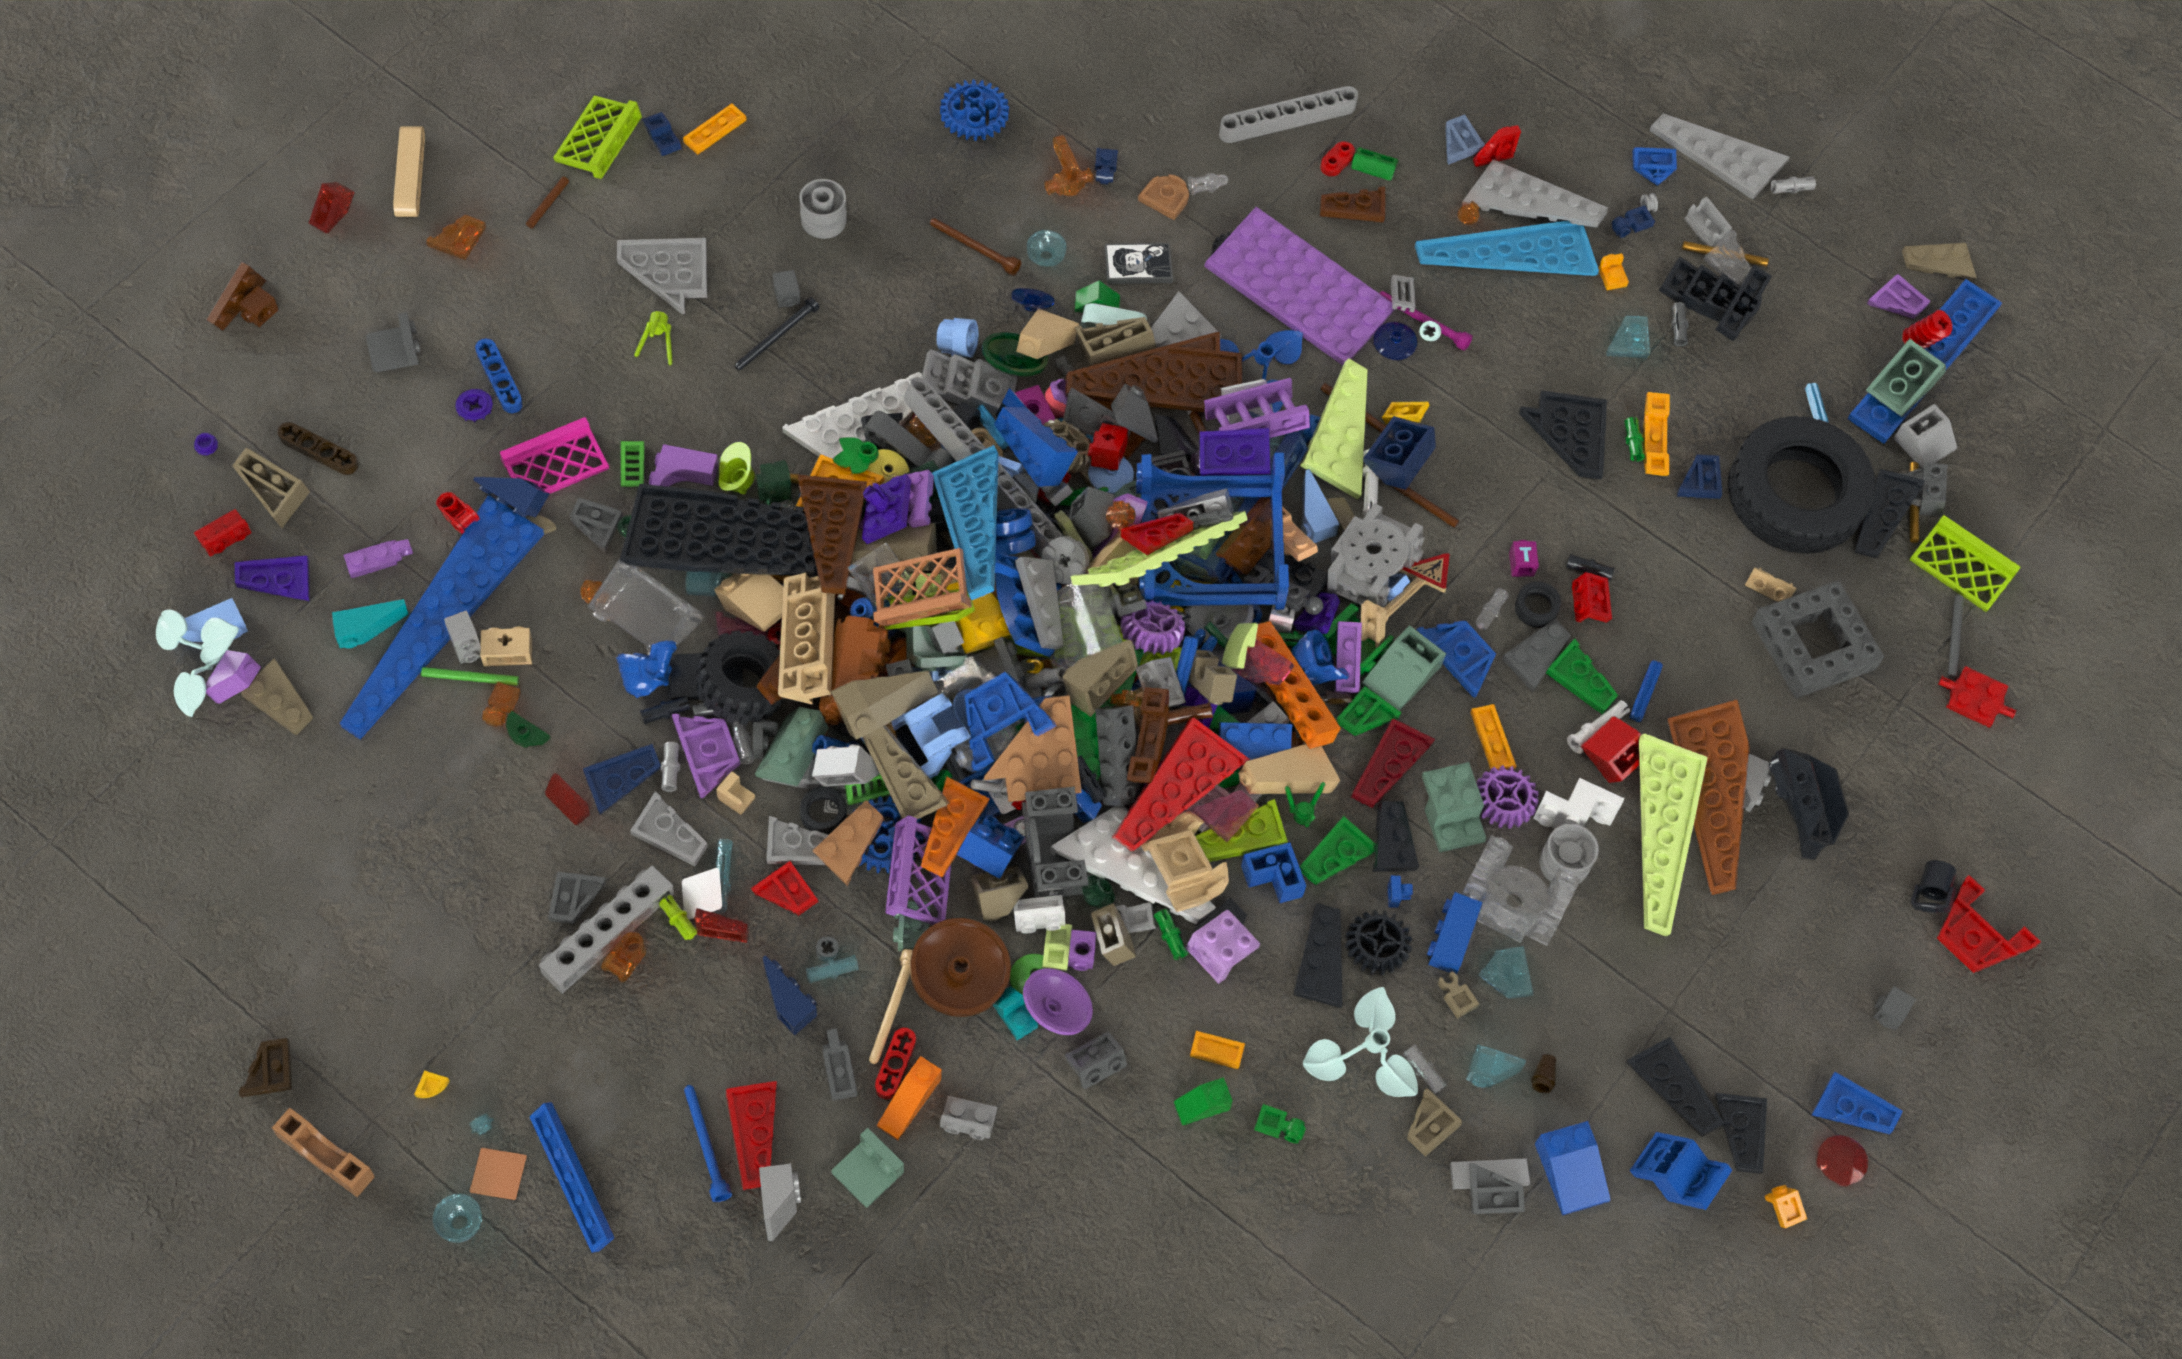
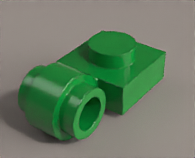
M1263 1104L1254 1130L1278 1139L1281 1131H1284V1138L1287 1141L1299 1143L1304 1137L1306 1128L1304 1121L1298 1118H1291L1290 1121H1285L1287 1112Z

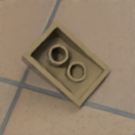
M1126 640L1082 658L1073 666L1067 668L1062 678L1067 695H1070V702L1091 717L1096 712L1095 709L1100 708L1138 667L1133 642Z

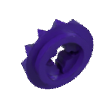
M470 389L463 392L457 398L455 406L458 415L463 417L465 421L472 420L476 422L478 419L485 420V416L491 414L493 402L487 392L480 389ZM478 403L479 408L471 410L470 405Z

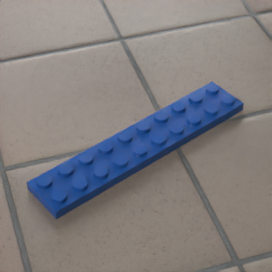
M1965 279L1940 308L1951 319V334L1934 345L1925 348V350L1943 362L1947 370L2000 308L2002 302ZM1868 393L1847 419L1885 444L1925 395L1908 412L1900 417Z

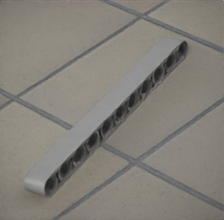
M916 377L911 380L903 397L905 403L956 461L986 449L925 379ZM998 462L997 508L999 510L1024 508L1031 511L1033 524L1029 528L1035 531L1036 545L1033 549L1043 559L1042 550L1047 547L1049 542L1063 535ZM1063 554L1062 563L1068 566L1070 558L1069 556L1065 557Z

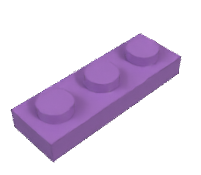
M1340 621L1337 623L1336 668H1345L1350 677L1347 680H1335L1336 692L1359 693L1362 623Z

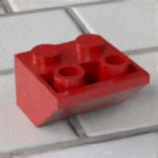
M1612 716L1580 747L1608 783L1623 781L1640 765L1639 739L1642 734L1617 717Z

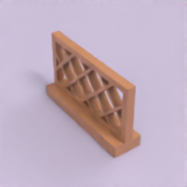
M961 548L873 568L877 612H873L874 622L883 626L972 607L971 598L967 596L963 549ZM956 556L957 564L950 571L944 565L950 557ZM933 561L937 566L931 575L928 576L922 570L928 562ZM911 566L915 571L907 581L901 577V574L906 567ZM941 569L949 574L942 585L934 580ZM890 571L893 577L885 586L882 583L881 573ZM919 574H922L927 580L922 588L918 590L912 584ZM955 578L959 583V591L950 593L946 588ZM900 579L905 583V586L897 595L891 589L896 581ZM933 583L939 590L934 597L929 598L924 593ZM912 588L917 592V595L912 602L907 603L903 600V597ZM890 593L896 599L890 607L884 608V599Z

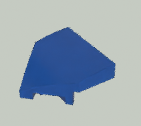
M1634 147L1632 151L1634 170L1657 186L1677 169L1676 149Z

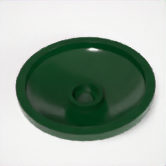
M1009 332L994 333L983 341V356L991 366L1005 374L1029 377L1042 372L1047 366L1048 355L1035 359L1016 352L1020 338L1019 334Z

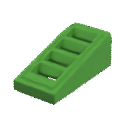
M621 441V487H639V484H644V441ZM626 452H639V455H626ZM626 460H639V463H626ZM626 468H639V471H626ZM626 476H639V480H626Z
M879 774L871 780L872 790H870L869 782L864 784V793H862L861 784L845 785L847 804L853 805L865 800L879 798V796L890 795L881 775ZM878 779H880L881 786L879 787L877 783ZM856 785L857 795L853 797L852 786Z

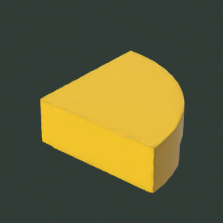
M424 1071L414 1095L418 1098L433 1097L442 1092L450 1080L447 1077Z

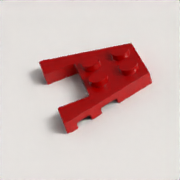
M1968 875L1963 880L1951 911L1948 913L1937 939L1973 973L2035 948L2041 941L2025 926L2007 941L1970 906L1985 889Z

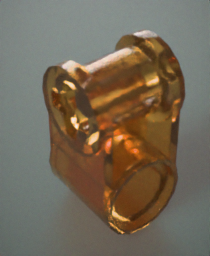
M636 932L626 933L613 951L604 959L601 969L605 972L610 971L619 977L618 980L624 983L646 954V946L642 936ZM632 943L640 944L636 950L627 949Z

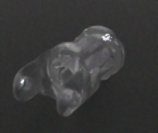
M1206 173L1205 176L1193 178V176L1188 177V188L1191 196L1204 191L1214 192L1218 187L1228 183L1226 175H1216L1213 173Z

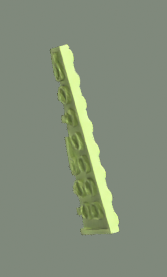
M1233 512V520L1221 521L1219 524L1203 528L1200 526L1199 529L1192 530L1149 555L1137 549L1129 552L1124 557L1107 561V565L1088 569L1089 574L1070 576L1073 586L1099 584V587L1108 586L1112 583H1115L1116 586L1127 584L1130 582L1129 578L1143 576L1146 574V570L1159 568L1162 566V562L1173 561L1178 558V554L1193 551L1194 546L1208 544L1210 538L1215 539L1224 536V531L1238 529L1240 527L1239 524L1248 520L1246 512Z

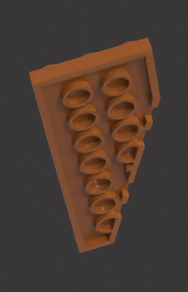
M1738 700L1668 718L1674 745L1708 757L1694 820V828L1712 895L1735 890L1737 885L1750 749Z

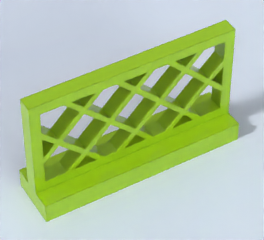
M594 95L554 155V161L590 171L595 178L602 179L642 118L637 102L629 100L625 104ZM597 104L606 106L604 109L593 111ZM622 110L620 115L612 117L611 112ZM609 114V119L598 122V117ZM595 119V124L583 127L585 122ZM613 124L610 130L602 133V127ZM599 129L600 134L588 138L586 133ZM585 135L586 139L573 143L575 137ZM603 139L600 146L592 148L591 143ZM589 145V150L577 153V148ZM574 150L575 155L563 157L566 152ZM593 155L589 163L581 162L580 160Z
M1945 515L1941 517L1937 525L1910 558V561L1985 612L1989 610L2021 568ZM1936 533L1945 539L1946 545L1934 546L1933 536ZM1947 549L1949 560L1937 561L1935 551ZM1951 549H1961L1964 551L1965 558L1953 559ZM1931 551L1933 561L1924 562L1918 556L1921 552ZM1979 561L1983 564L1984 571L1973 572L1971 562ZM1966 563L1968 573L1957 574L1955 564ZM1950 564L1952 575L1940 573L1938 565ZM1998 574L2005 581L2001 585H1992L1990 575ZM1986 576L1987 586L1976 587L1974 577ZM1969 577L1971 588L1959 586L1958 578ZM1989 590L1990 601L1987 604L1978 598L1977 592Z

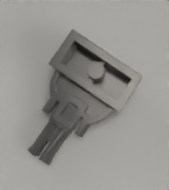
M1924 463L1923 469H1915L1908 474L1900 473L1925 480L1923 487L1912 503L1915 506H1919V515L1942 517L1946 503L1947 464Z

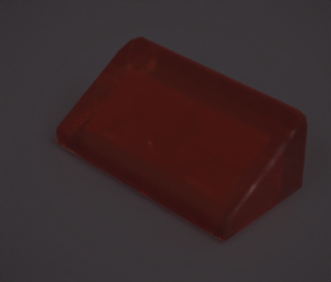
M554 773L546 788L545 795L574 825H579L590 816L588 804L558 774Z

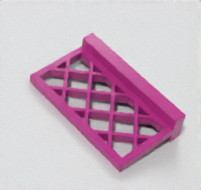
M586 417L500 452L501 461L507 469L510 478H521L533 482L550 494L609 469V465L590 429ZM588 436L591 442L588 450L576 446L579 439ZM563 446L570 449L567 459L555 455L557 448ZM574 450L586 454L582 464L570 460ZM540 455L548 457L549 460L546 467L533 464L536 457ZM589 456L598 458L602 465L592 468L586 466ZM553 459L565 463L561 473L549 469ZM522 464L528 468L525 475L521 476L515 474L512 467ZM568 464L580 468L578 475L574 477L565 475ZM531 468L543 472L540 482L528 478ZM547 473L559 477L556 484L550 486L543 483Z

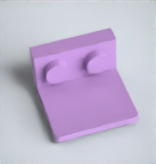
M1226 910L1194 932L1186 949L1219 984L1226 979L1231 968L1258 949L1260 943L1229 910Z

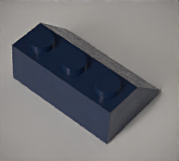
M1393 416L1364 456L1363 462L1386 485L1406 490L1436 448L1435 429L1432 426Z

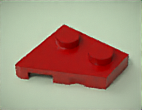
M1507 126L1499 129L1473 158L1475 167L1490 164L1492 160L1499 162L1513 158L1521 134L1519 126Z

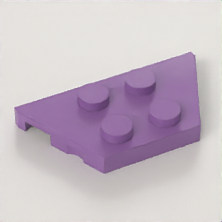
M673 714L672 719L700 798H703L724 780L731 771L740 765L738 754L725 719H706L700 716L686 718L680 717V714Z

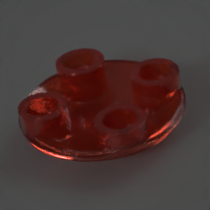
M1837 1135L1826 1139L1821 1144L1816 1164L1828 1179L1843 1187H1847L1857 1183L1865 1176L1868 1169V1158L1865 1150L1856 1140L1847 1136Z

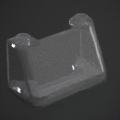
M620 559L588 605L594 611L592 614L594 617L602 622H605L606 619L614 622L643 643L648 650L646 654L649 656L652 644L658 642L674 641L676 642V647H678L705 617L701 611L637 566L627 565Z

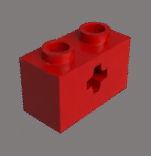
M1102 423L1099 431L1094 433L1093 443L1089 445L1088 456L1091 457V466L1118 471L1127 449L1129 429Z

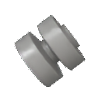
M816 179L807 183L800 192L801 224L809 235L827 239L837 236L844 230L847 223L846 194L842 186L837 182L829 179Z
M1564 824L1557 827L1549 836L1540 855L1539 864L1543 875L1550 882L1561 887H1573L1582 883L1598 857L1599 847L1597 840L1588 829L1577 824Z

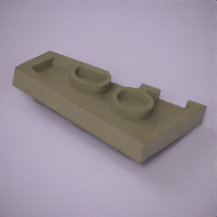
M1966 243L1904 246L1902 250L1907 269L1929 274L1934 272L1947 274L1948 278L1953 279L1957 276L1966 278L1972 283L1977 278Z
M275 658L254 678L248 688L241 691L245 699L296 736L313 719L310 711Z

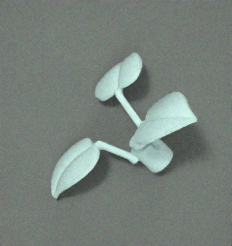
M164 610L158 619L156 627L158 644L165 650L175 649L179 642L201 649L200 658L206 664V666L194 669L191 674L181 673L174 685V697L178 707L187 716L193 717L194 712L201 705L206 694L205 681L197 674L206 670H213V667L218 665L237 635L239 627L220 618H211L202 628L201 639L204 643L200 645L182 638L187 631V623L179 612Z
M1384 987L1368 992L1359 1000L1355 1007L1354 1017L1356 1023L1361 1027L1369 1028L1370 1034L1365 1038V1042L1341 1055V1050L1335 1042L1327 1039L1319 1040L1309 1048L1303 1060L1304 1068L1312 1076L1324 1081H1334L1346 1072L1343 1060L1367 1048L1372 1053H1381L1380 1062L1383 1066L1376 1071V1082L1382 1092L1393 1097L1415 1096L1418 1094L1417 1079L1410 1063L1399 1055H1392L1388 1058L1387 1062L1385 1060L1386 1053L1388 1052L1385 1047L1390 1042V1035L1387 1031L1395 1023V1011Z

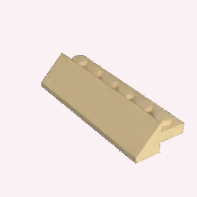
M807 573L784 578L778 694L780 697L813 705V698L831 694L835 594L822 593L818 576L809 578Z

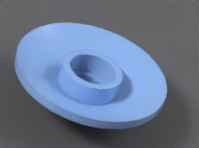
M1123 458L1118 471H1110L1109 469L1094 467L1090 464L1088 477L1096 489L1107 487L1109 489L1108 493L1115 494L1123 485L1133 481L1134 471L1131 464Z

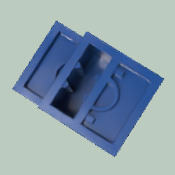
M1656 1132L1630 1169V1172L1636 1178L1653 1181L1669 1202L1706 1210L1732 1172V1169L1727 1163L1708 1160L1693 1139Z

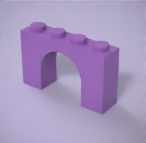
M663 444L661 453L658 452L656 455V470L650 474L649 485L670 487L677 482L690 481L713 486L719 467L718 457L716 454Z

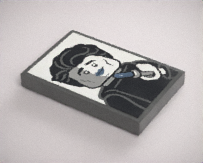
M1170 243L1105 244L1107 284L1173 282Z

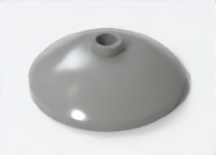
M1253 605L1187 606L1184 613L1191 615V618L1184 619V622L1190 625L1186 629L1192 637L1198 629L1202 628L1205 630L1204 626L1211 621L1229 640L1238 624L1252 623L1254 609ZM1207 631L1206 636L1203 639L1204 643L1206 642L1207 638L1211 636Z

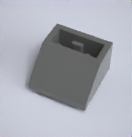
M1088 486L1072 502L1069 519L1091 552L1094 548L1100 546L1105 538L1109 537L1112 528L1109 522L1110 517L1114 513L1115 504L1113 503L1114 494Z

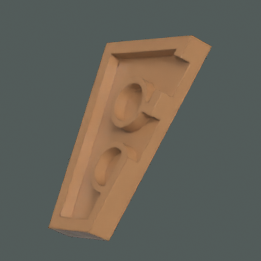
M865 800L812 851L848 886L853 872L862 861V856L874 839L884 817Z

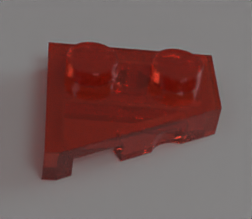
M696 908L694 918L698 936L747 943L749 936L748 924Z

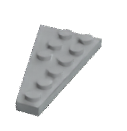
M1664 113L1650 128V132L1752 200L1785 166L1790 158L1789 156Z
M1492 160L1462 201V208L1475 206L1481 207L1482 211H1489L1490 209L1502 210L1503 214L1536 219L1537 216L1549 217L1550 221L1557 222V219L1569 220L1571 224L1598 227L1607 214L1608 209L1606 206L1496 160Z
M1180 292L1176 294L1151 327L1156 348L1218 332Z

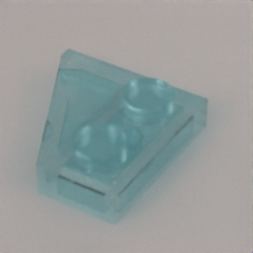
M1625 316L1611 345L1608 347L1606 356L1649 358L1648 317Z

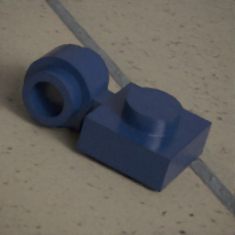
M1096 149V181L1100 182V184L1108 185V183H1113L1118 150Z
M1643 205L1627 211L1624 216L1625 218L1622 216L1615 218L1611 222V228L1616 236L1623 238L1631 232L1630 228L1637 233L1653 227L1655 220L1646 206Z

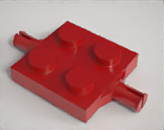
M1967 666L1962 669L1959 678L1955 682L1941 676L1938 685L1950 690V699L1946 708L1989 728L1999 713L2013 719L2017 711L2004 705V696L2009 687L2008 685Z

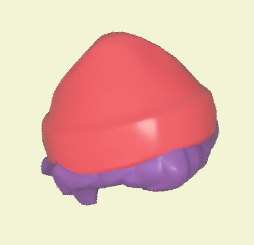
M1058 379L1050 383L1051 386L1045 392V399L1054 417L1064 418L1068 399L1066 397V383L1064 379Z

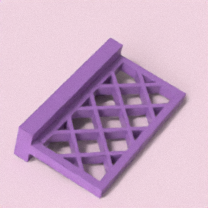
M908 815L895 825L885 913L892 916L899 913L934 925L946 918L951 865L942 879L940 876L930 872L933 879L929 882L926 881L920 871L923 867H917L913 860V853L917 851L920 858L923 859L924 850L922 847L927 845L932 828L916 823L917 818ZM915 832H921L927 842L920 845L915 837ZM912 874H915L921 884V887L916 890L910 882ZM934 881L940 888V895L936 897L929 886ZM922 889L925 890L931 900L926 905L917 893ZM911 896L919 907L916 911L907 908L908 898ZM933 903L938 911V918L932 917L926 907Z

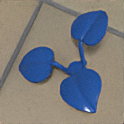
M1295 330L1273 333L1266 341L1259 345L1257 350L1253 349L1249 354L1242 357V362L1254 356L1255 361L1259 365L1264 366L1262 379L1266 380L1269 363L1274 356L1277 362L1281 364H1293L1299 359L1302 351L1303 333ZM1220 339V351L1239 353L1237 346L1232 341ZM1275 379L1268 380V381H1267V384H1268V383H1272V382H1276V381H1278V380H1275ZM1282 401L1272 403L1274 413L1281 409Z

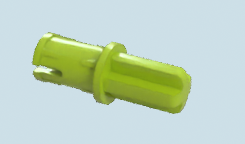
M672 895L667 896L668 902L664 897L659 902V906L669 917V923L677 928L685 940L693 939L697 934V930L687 918V912L681 910Z

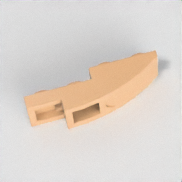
M1282 506L1284 554L1292 555L1299 562L1317 553V545L1292 522L1291 514ZM1270 509V538L1272 540V520Z

